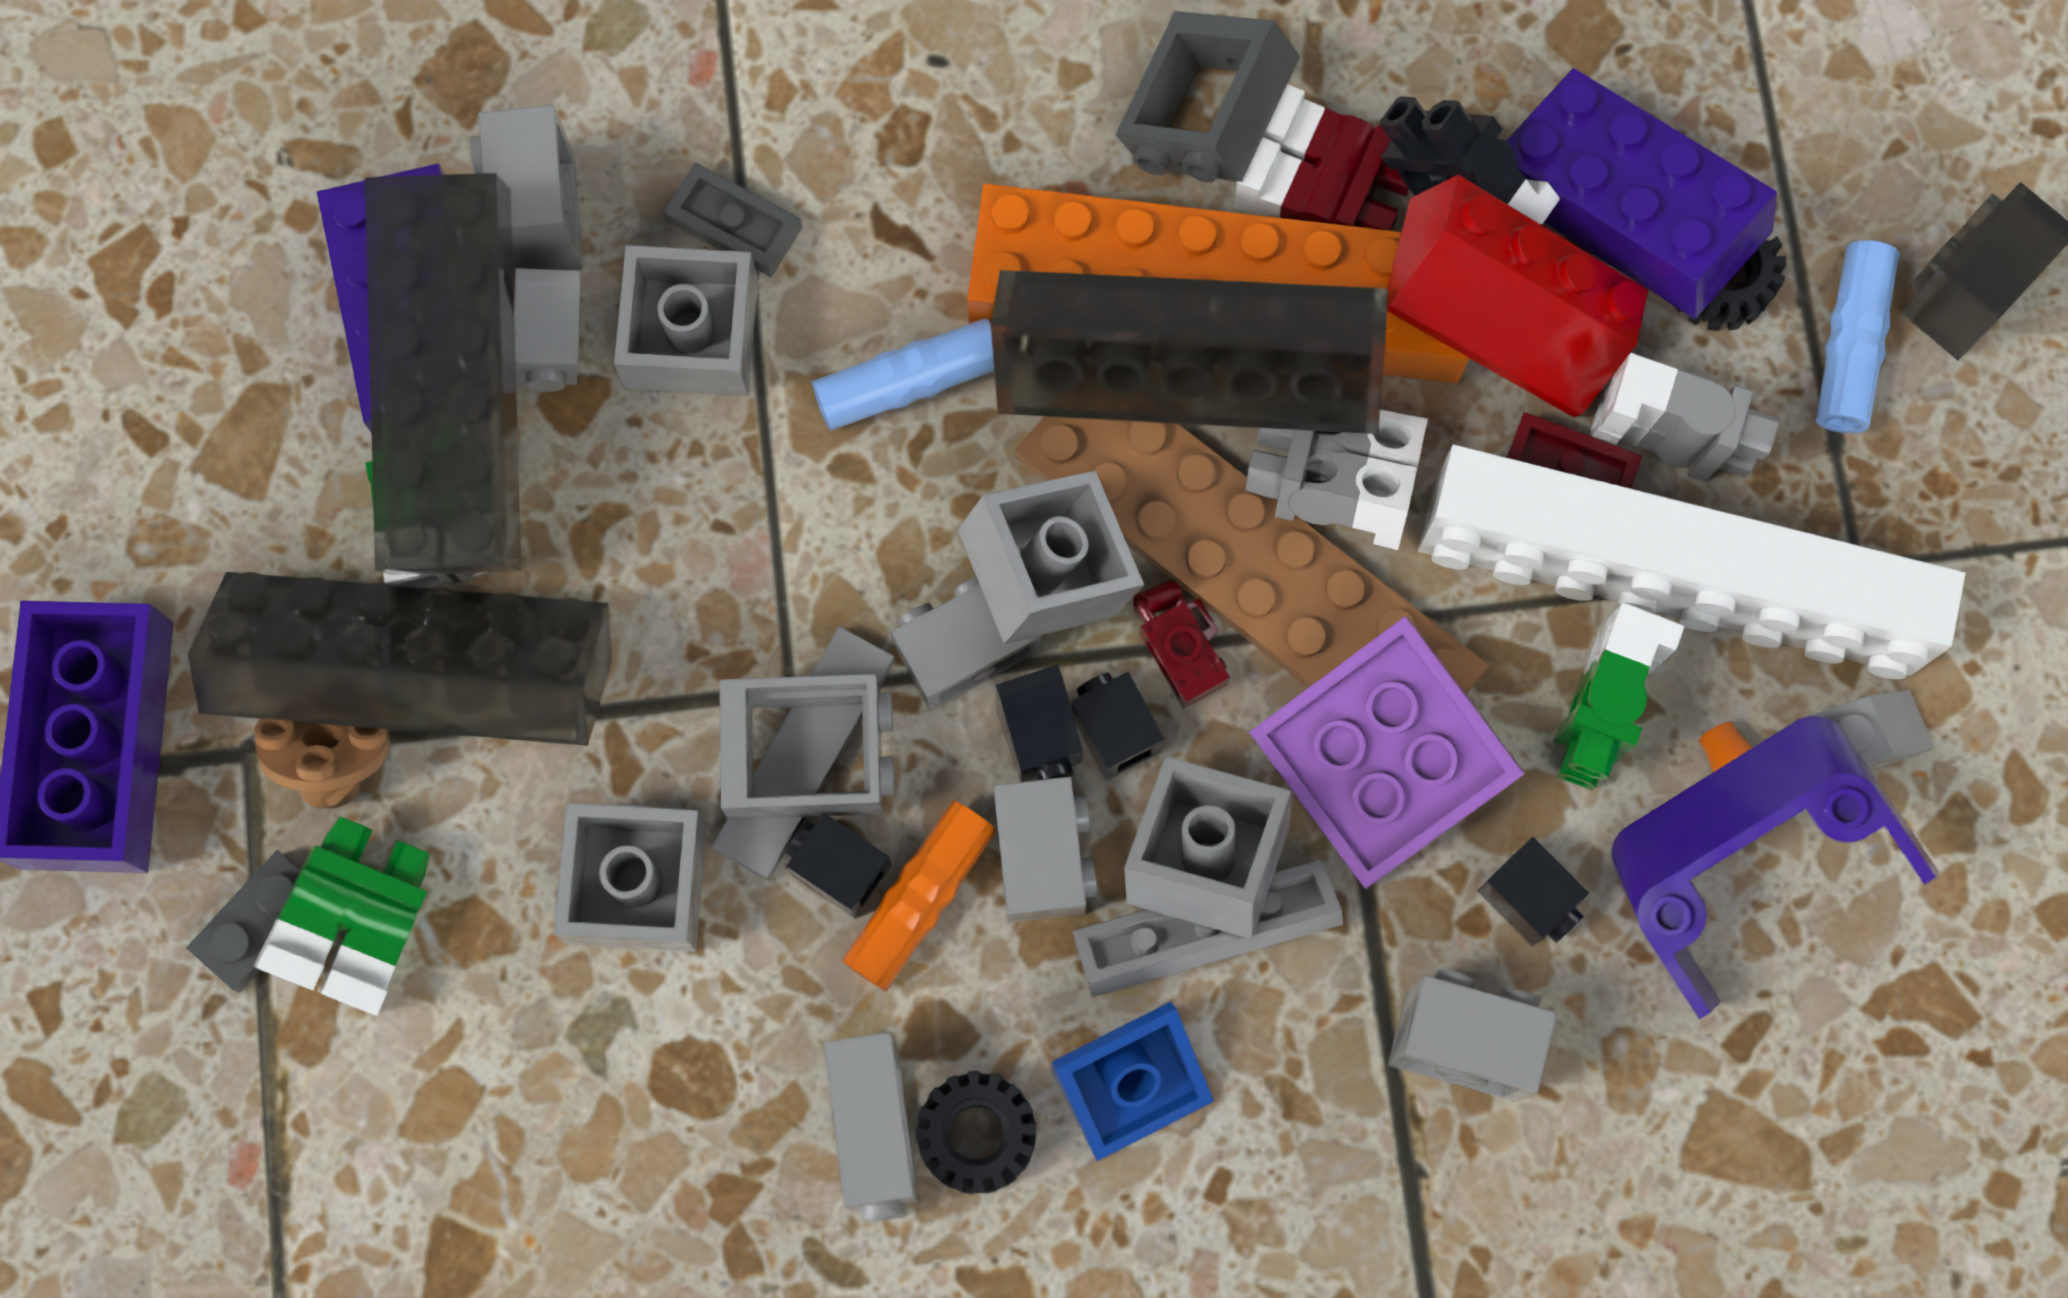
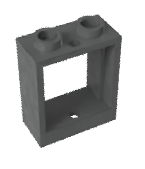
M1174 11L1115 135L1133 155L1132 161L1134 164L1150 174L1161 176L1167 171L1188 174L1203 182H1214L1216 178L1242 182L1300 55L1274 20ZM1199 67L1237 71L1209 133L1170 128Z

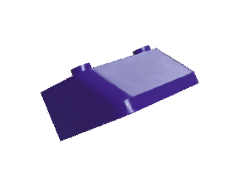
M1808 716L1796 720L1631 823L1619 832L1613 842L1611 854L1613 865L1639 926L1699 1019L1711 1013L1721 1003V1000L1686 948L1701 936L1707 923L1706 904L1691 879L1806 809L1818 828L1826 836L1840 842L1860 841L1886 827L1923 884L1925 885L1937 878L1938 869L1844 730L1831 719L1821 716Z

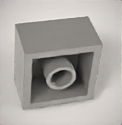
M548 105L478 112L480 136L470 138V152L475 174H482L484 194L474 196V213L479 233L487 232V241L491 255L500 256L510 276H515V268L583 269L575 155L555 106Z
M625 245L614 366L625 389L748 396L758 289V276L751 252Z
M1096 470L983 495L957 529L1004 644L1115 617L1144 586Z
M1165 756L1124 867L1127 904L1253 939L1290 829L1291 790Z
M566 803L554 935L568 945L696 952L707 823L700 812L687 809Z
M1437 969L1434 977L1424 975L1406 990L1387 1066L1514 1102L1538 1092L1557 1012L1539 1008L1540 997L1511 988H1501L1499 996L1473 989L1475 979L1464 974Z

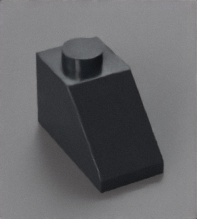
M1057 664L996 684L997 714L1020 782L1032 779L1037 781L1072 776L1074 774L1072 766L1082 763L1083 751L1059 665Z

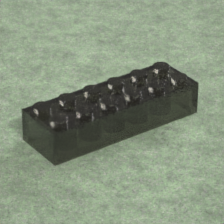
M497 173L365 177L375 570L390 575L521 571L511 190Z
M1000 270L990 325L998 414L1378 434L1388 289Z
M255 572L225 573L187 654L199 714L588 746L612 663L608 603L581 601L574 598L555 599L518 596L512 593L494 594L457 591L449 588L433 589L388 585L386 583L335 581L318 577L299 578L262 575Z

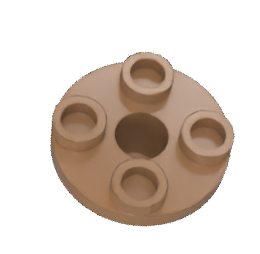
M328 684L315 687L308 693L307 697L282 706L271 715L261 718L254 727L257 759L265 775L283 787L299 791L301 798L306 803L322 809L337 808L352 801L360 791L361 781L379 769L386 760L390 750L389 727L384 715L369 702L348 696L346 691L338 685Z

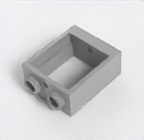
M877 674L719 680L721 809L728 820L822 816L823 813L828 816L883 814V796L895 795L893 756L882 757L881 732L893 731L892 693H880ZM862 704L864 791L754 796L753 708Z
M891 1032L823 1042L844 1206L853 1212L861 1211L862 1220H866V1222L906 1217L905 1204L919 1202L898 1045Z

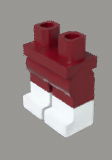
M1287 84L1243 181H1237L1234 208L1260 216L1392 231L1399 209L1371 199L1376 186L1405 197L1410 192L1398 170L1390 169L1381 157L1392 142L1380 125H1377V128L1361 118L1341 115L1304 99L1305 91Z

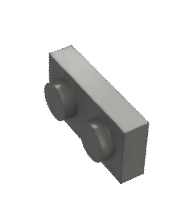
M696 162L663 212L668 223L719 250L751 252L755 269L771 278L803 228L801 218Z
M276 850L193 939L186 949L228 987L240 993L260 972V969L255 968L254 964L301 869L285 854Z

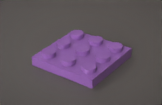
M1408 616L1403 617L1249 732L1365 889L1525 774L1524 770Z

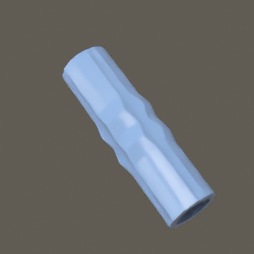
M1859 240L1851 242L1846 246L1837 302L1830 317L1831 333L1825 345L1826 364L1815 420L1819 426L1827 430L1841 433H1861L1869 430L1879 369L1885 358V338L1890 329V305L1900 253L1897 251V248L1887 243Z
M985 318L930 339L913 341L899 350L883 352L869 361L811 381L825 424L829 431L887 410L904 408L917 399L934 397L947 388L1005 367L993 327L989 320Z

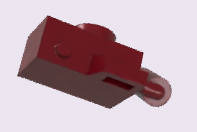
M1168 580L1135 594L1133 597L1134 609L1145 623L1141 625L1139 635L1183 709L1228 684L1230 676L1226 671L1227 666L1222 658H1218L1209 643L1219 630L1200 598L1187 603L1182 595L1180 586L1174 580ZM1173 605L1175 606L1174 608L1159 615L1158 617L1155 616V613L1162 611L1166 608H1169ZM1197 609L1208 629L1202 631L1192 611Z

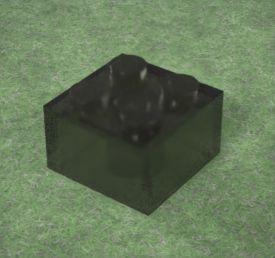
M2021 182L2004 200L1995 193H1992L1957 234L1947 241L1928 262L1927 266L1909 284L1907 288L1915 293L1916 296L1901 314L1958 361L2002 317L2068 245V220Z

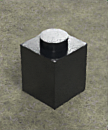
M1109 672L1103 673L1077 688L1076 692L1079 697L1071 701L1074 721L1105 780L1162 752L1165 738L1129 672L1113 679Z
M823 813L815 826L808 821L804 823L786 850V854L792 857L786 866L792 877L855 919L892 867L887 854L825 813Z
M1534 837L1530 838L1477 890L1531 946H1534L1547 935L1555 943L1562 939L1584 917L1576 906L1589 894Z

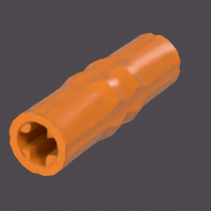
M952 800L916 854L903 865L897 881L885 891L879 907L841 962L876 987L887 992L923 938L936 927L941 912L954 901L961 883L992 840L997 829L968 807Z

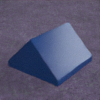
M1172 1001L1051 1062V1071L1097 1161L1214 1102L1182 1021Z

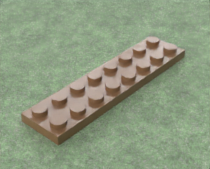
M1096 359L1089 363L1015 449V458L1044 481L1096 470L1128 547L1170 580L1177 582L1180 588L1194 599L1200 598L1208 610L1308 688L1405 616H1408L1466 695L1490 666L1295 515L1294 521L1276 518L1275 514L1278 503L1276 499L1245 491L1247 477Z

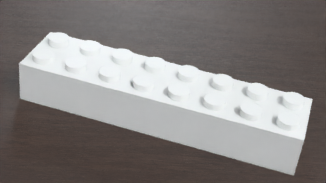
M1452 445L1435 479L1418 552L1432 555L1431 560L1434 563L1446 568L1463 570L1467 569L1469 565L1493 570V576L1506 583L1528 585L1532 580L1556 586L1555 592L1569 599L1588 601L1592 600L1593 596L1618 602L1617 607L1624 602L1652 614L1659 612L1679 617V623L1692 630L1714 632L1719 627L1743 633L1742 639L1752 645L1775 648L1779 647L1782 643L1805 649V656L1815 661L1841 663L1846 659L1868 665L1867 671L1869 673L1888 679H1904L1907 675L1911 676L1952 647L1966 572L1457 445Z

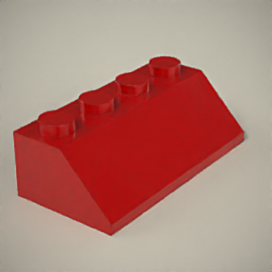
M1456 175L1410 198L1382 309L1575 418L1581 416L1637 345L1649 290L1462 176Z

